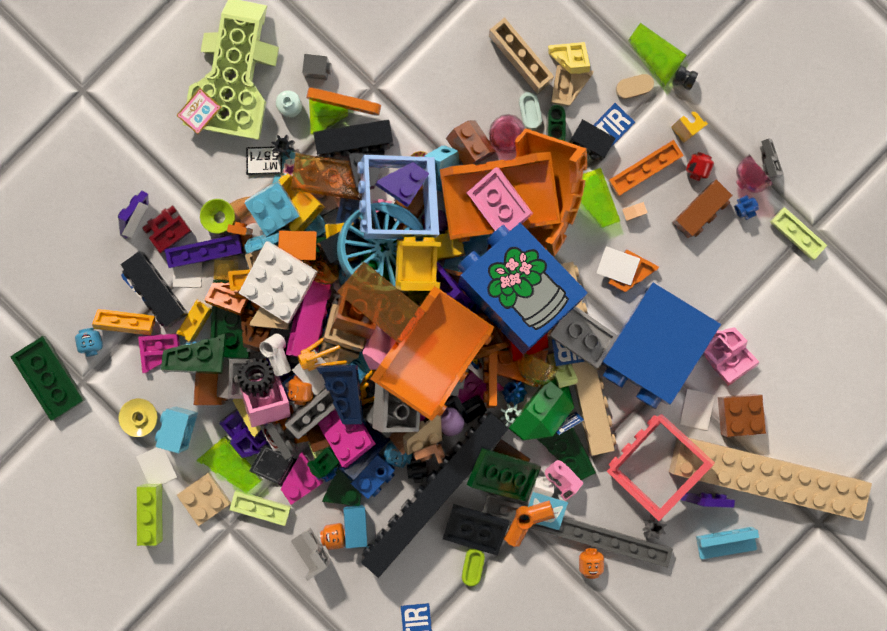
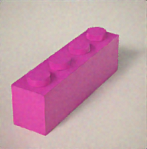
M316 279L313 280L294 315L285 355L298 358L297 356L301 354L300 351L310 347L322 336V321L327 315L326 303L331 296L330 283ZM317 346L315 349H313V350H315L317 353H318V350H319L318 346Z

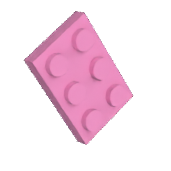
M497 167L467 192L495 231L502 225H505L511 231L518 223L522 224L533 215L532 211Z

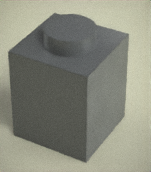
M304 54L302 69L304 77L327 80L328 74L331 75L332 63H329L328 57Z

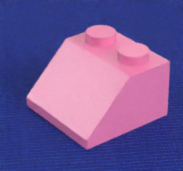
M274 374L275 384H273L272 390L269 388L267 394L264 391L263 396H260L259 393H256V397H253L252 393L248 396L246 391L243 392L241 390L251 427L290 417L289 402L279 376ZM262 377V378H258V379H254V380H251V381H253V382L260 381L261 379H263V377Z

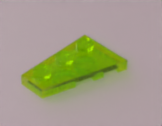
M642 23L638 25L628 39L640 57L649 65L652 73H655L663 88L687 56Z
M598 168L584 173L582 179L586 181L581 200L582 205L601 228L620 222L602 169Z
M224 436L196 461L200 464H205L211 468V471L216 474L219 473L228 482L247 493L263 479L249 472L252 467L245 457H241L230 444L231 440Z

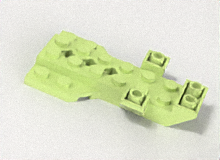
M228 0L221 13L218 32L204 33L201 52L214 55L212 70L203 79L189 86L187 96L188 102L197 90L201 88L221 106V109L203 128L204 130L260 140L266 101L252 82L255 63L276 67L279 47L260 41L267 5L241 0ZM235 71L236 77L231 80L228 75ZM229 90H231L233 96L227 100L228 98L225 97V93H229ZM226 109H228L229 116H226V119H224L222 112H226Z

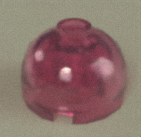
M501 115L490 125L489 141L499 152L506 154L514 153L516 151L515 140L526 127L522 120L515 115Z
M750 154L738 164L736 168L738 180L736 183L742 190L746 188L752 193H759L773 185L769 177Z

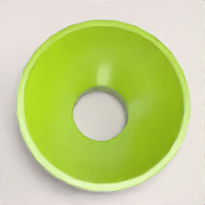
M212 199L201 208L200 222L211 233H225L228 224L233 225L235 222V211L227 201ZM218 212L225 214V220L222 223L215 221V215Z

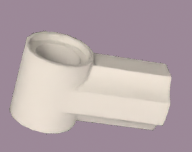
M279 334L272 335L260 344V351L265 357L269 358L275 376H281L291 371L283 350L286 347V342Z

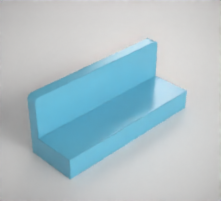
M746 527L696 536L700 559H708L757 550L755 538H759L758 530L754 527Z

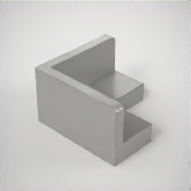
M224 358L223 372L218 374L217 397L243 399L237 377L238 369L241 368L243 363L247 365V360L253 362V359ZM253 374L249 379L261 378L262 374Z
M311 528L292 539V544L309 568V572L305 577L307 581L328 567L331 559Z

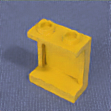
M286 174L279 181L300 213L298 218L287 225L291 231H304L323 211L325 206L293 176Z
M404 237V240H397L396 289L401 291H431L434 286L440 289V283L436 282L437 249L438 246H441V242L435 241L434 237H423V241H416V237Z

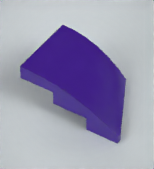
M237 409L219 422L221 427L231 437L230 444L242 458L259 454L264 444L271 447L262 430H260L256 437L252 436Z

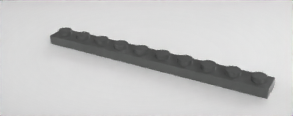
M487 495L482 512L507 519L512 523L516 516V510L525 505ZM525 515L520 516V519L524 520ZM563 517L559 530L539 524H533L530 527L531 529L667 568L673 551L668 546L567 517Z

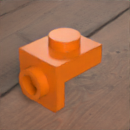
M235 222V225L228 224L227 232H231L232 235L240 234L242 247H244L247 240L252 238L253 229L246 228L247 224Z

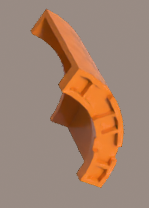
M525 128L515 140L516 157L551 152L561 221L559 224H553L552 229L541 230L540 226L528 228L527 230L555 257L567 237L565 232L568 225H573L582 200L586 181L582 177L583 170H587L586 148Z
M551 152L534 153L515 157L512 160L491 161L480 165L469 164L440 169L450 240L458 239V242L470 241V237L488 235L495 232L467 192L496 167L501 170L533 213L522 223L526 229L540 226L541 230L552 229L553 224L561 223Z
M436 286L432 288L415 313L417 318L413 316L370 378L431 421L437 415L441 416L447 408L444 404L458 381L460 383L463 382L468 374L466 369L484 344L487 346L494 337L491 334L494 326Z

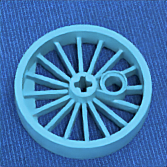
M386 202L371 204V214L376 230H381L376 211L385 213L383 230H388L389 216L397 219L391 230H396L399 222L407 226L404 230H424L419 220L411 212L399 205ZM358 209L346 220L338 236L337 255L340 266L346 276L362 289L374 293L399 291L395 288V278L390 264L391 261L396 267L397 248L395 246H397V243H393L396 239H365L370 243L346 240L348 230L364 238L363 232L351 225L356 218L360 222L363 220V213H360ZM345 244L372 249L346 255ZM382 244L384 245V252L380 251ZM373 253L354 269L351 268L347 260L348 258ZM370 260L377 263L375 271L371 270L368 266ZM384 260L391 281V287H382ZM360 267H363L366 273L364 280L355 273ZM378 273L377 286L367 282L370 275Z

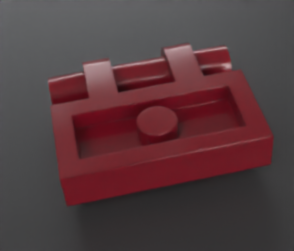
M174 205L168 209H163L160 215L154 219L151 218L142 227L146 234L153 230L154 234L148 238L161 254L165 252V249H169L192 232L182 216L179 215L175 219L172 215L177 212ZM167 220L168 224L160 229L158 225Z

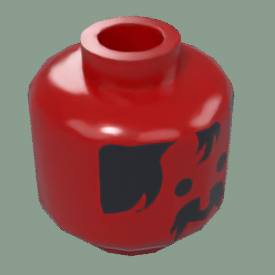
M701 152L692 154L686 166V171L690 173L689 178L700 181L701 178L707 179L714 166V161L711 160L712 157Z

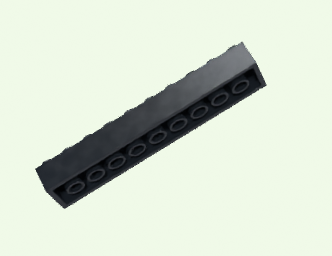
M483 412L477 419L478 424L475 428L471 426L464 434L466 438L462 442L458 441L453 446V453L449 457L446 455L442 459V463L439 465L440 468L437 471H431L428 477H426V484L424 486L420 484L417 487L412 500L407 499L403 503L399 515L395 513L388 521V527L386 529L382 528L377 533L374 539L375 542L373 544L370 542L363 549L361 563L376 577L379 578L473 471L482 448L491 450L508 431L509 428L492 412Z

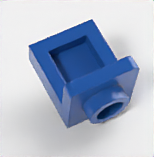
M365 469L351 482L367 499L371 496L375 497L382 490L380 488L381 484Z

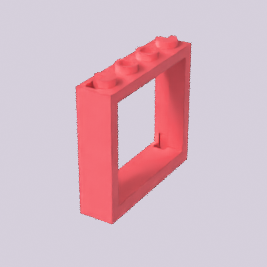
M660 414L658 417L654 415L647 422L648 428L645 431L641 429L634 436L636 439L632 445L628 443L621 450L623 454L620 458L615 457L608 464L610 468L607 470L658 521L715 464L711 458L663 414ZM660 424H663L704 463L659 508L619 470V467Z

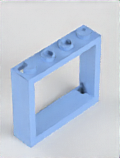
M364 155L357 165L358 174H361L358 191L362 193L359 211L363 213L360 231L363 232L364 239H404V237H416V239L423 240V237L436 238L439 235L435 158ZM414 162L427 171L429 175L423 183L425 230H373L369 167L402 168Z

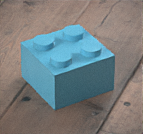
M279 180L248 198L244 203L265 236L270 235L300 216L299 211Z
M180 407L167 408L166 411H163L160 418L162 423L161 429L157 431L155 436L156 447L175 453L187 450L198 412Z

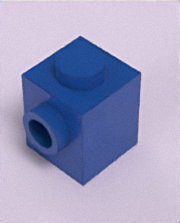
M380 453L365 468L381 485L384 482L389 483L395 476L393 473L395 467L388 464Z

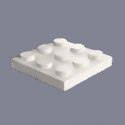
M267 241L242 285L239 294L286 323H291L318 271Z

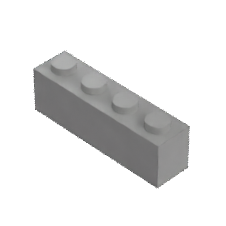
M326 387L317 396L314 394L313 399L306 402V405H301L290 417H287L285 426L297 439L302 437L335 409L333 398Z

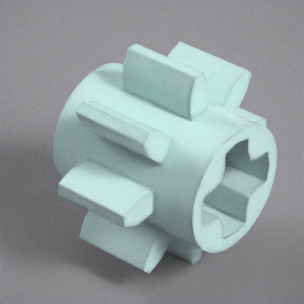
M506 403L507 408L505 410L500 408L503 412V416L500 419H506V426L512 423L522 411V409L516 410L518 404L511 407ZM514 410L516 416L509 419L507 413Z

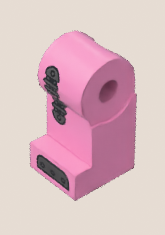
M555 461L545 470L547 479L562 492L560 496L565 501L576 494L583 484L575 473L562 461Z

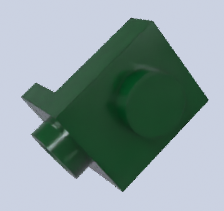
M328 446L315 460L309 461L307 466L310 468L312 475L321 479L328 476L340 462L331 446Z

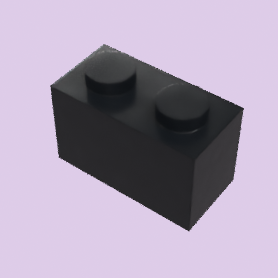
M582 119L569 143L586 148L588 157L595 161H602L616 138Z

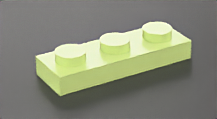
M785 207L770 221L775 228L811 260H815L827 247L819 237Z
M236 490L229 510L285 526L291 506Z

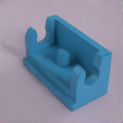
M363 505L344 507L345 548L367 547L365 507Z

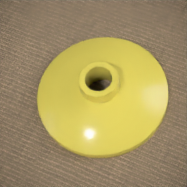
M136 398L129 400L120 409L119 424L122 430L130 436H145L152 432L157 424V411L153 404L145 399ZM138 414L143 415V419L141 421L137 418Z

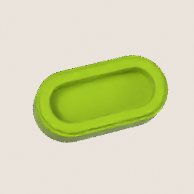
M470 548L466 552L462 570V581L467 586H476L481 580L485 560L483 551Z

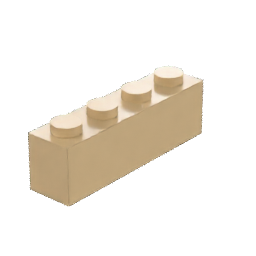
M505 17L490 29L489 37L536 94L552 82L554 78L552 73Z

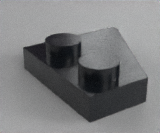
M384 150L348 154L355 191H358V184L361 181V174H358L357 171L358 162L361 161L364 155H384ZM369 167L370 190L375 188L380 168Z

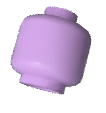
M446 408L441 415V427L444 435H457L464 427V419L455 408Z

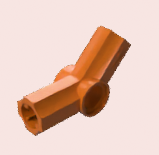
M550 500L529 507H519L504 540L511 546L519 547L528 529L533 524L555 518ZM527 515L529 519L521 520L520 516Z

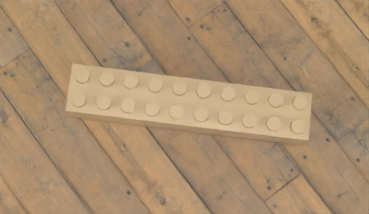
M688 437L715 462L699 481L860 521L864 520L872 486L870 482ZM677 438L669 472L674 475L690 478L704 462Z

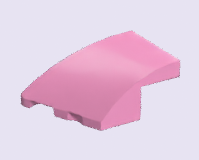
M378 316L375 331L370 339H367L362 353L369 369L378 368L397 341L380 316Z
M735 327L723 331L717 330L703 353L710 365L728 386L759 364V361L746 348L748 341Z

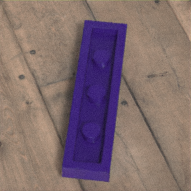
M240 234L165 249L168 268L244 253Z

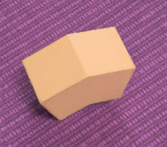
M644 202L622 209L626 221L647 214Z

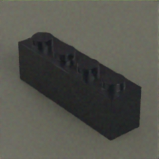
M389 120L313 132L316 152L322 160L333 159L335 155L347 157L348 154L353 152H368L371 149L377 148L379 150H388L390 146H394Z
M378 211L376 212L380 228L383 230L385 213ZM371 215L372 229H373V230H376L375 225H374V221H373V218H372V215ZM389 216L388 230H391L395 220ZM359 221L352 226L360 231ZM348 230L346 240L370 243ZM340 232L316 244L327 265L333 263L336 266L339 264L337 241ZM345 244L346 255L361 252L360 248L362 246Z
M138 251L120 264L124 269L122 273L135 284L133 286L134 290L139 295H143L146 300L144 302L149 310H153L156 313V320L161 326L172 327L188 315L187 310L144 252Z

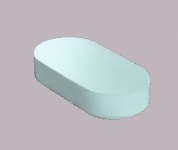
M526 92L519 100L522 123L526 129L535 131L542 123L539 101L534 93Z

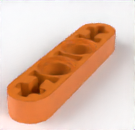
M308 88L306 98L309 100L376 116L380 114L381 105L378 103L316 88Z

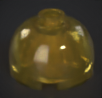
M527 353L522 354L519 362L520 375L526 379V384L536 387L537 384L546 385L550 383L559 369Z

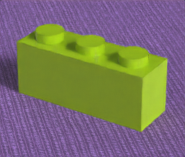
M142 484L137 487V546H156L163 541L162 484Z

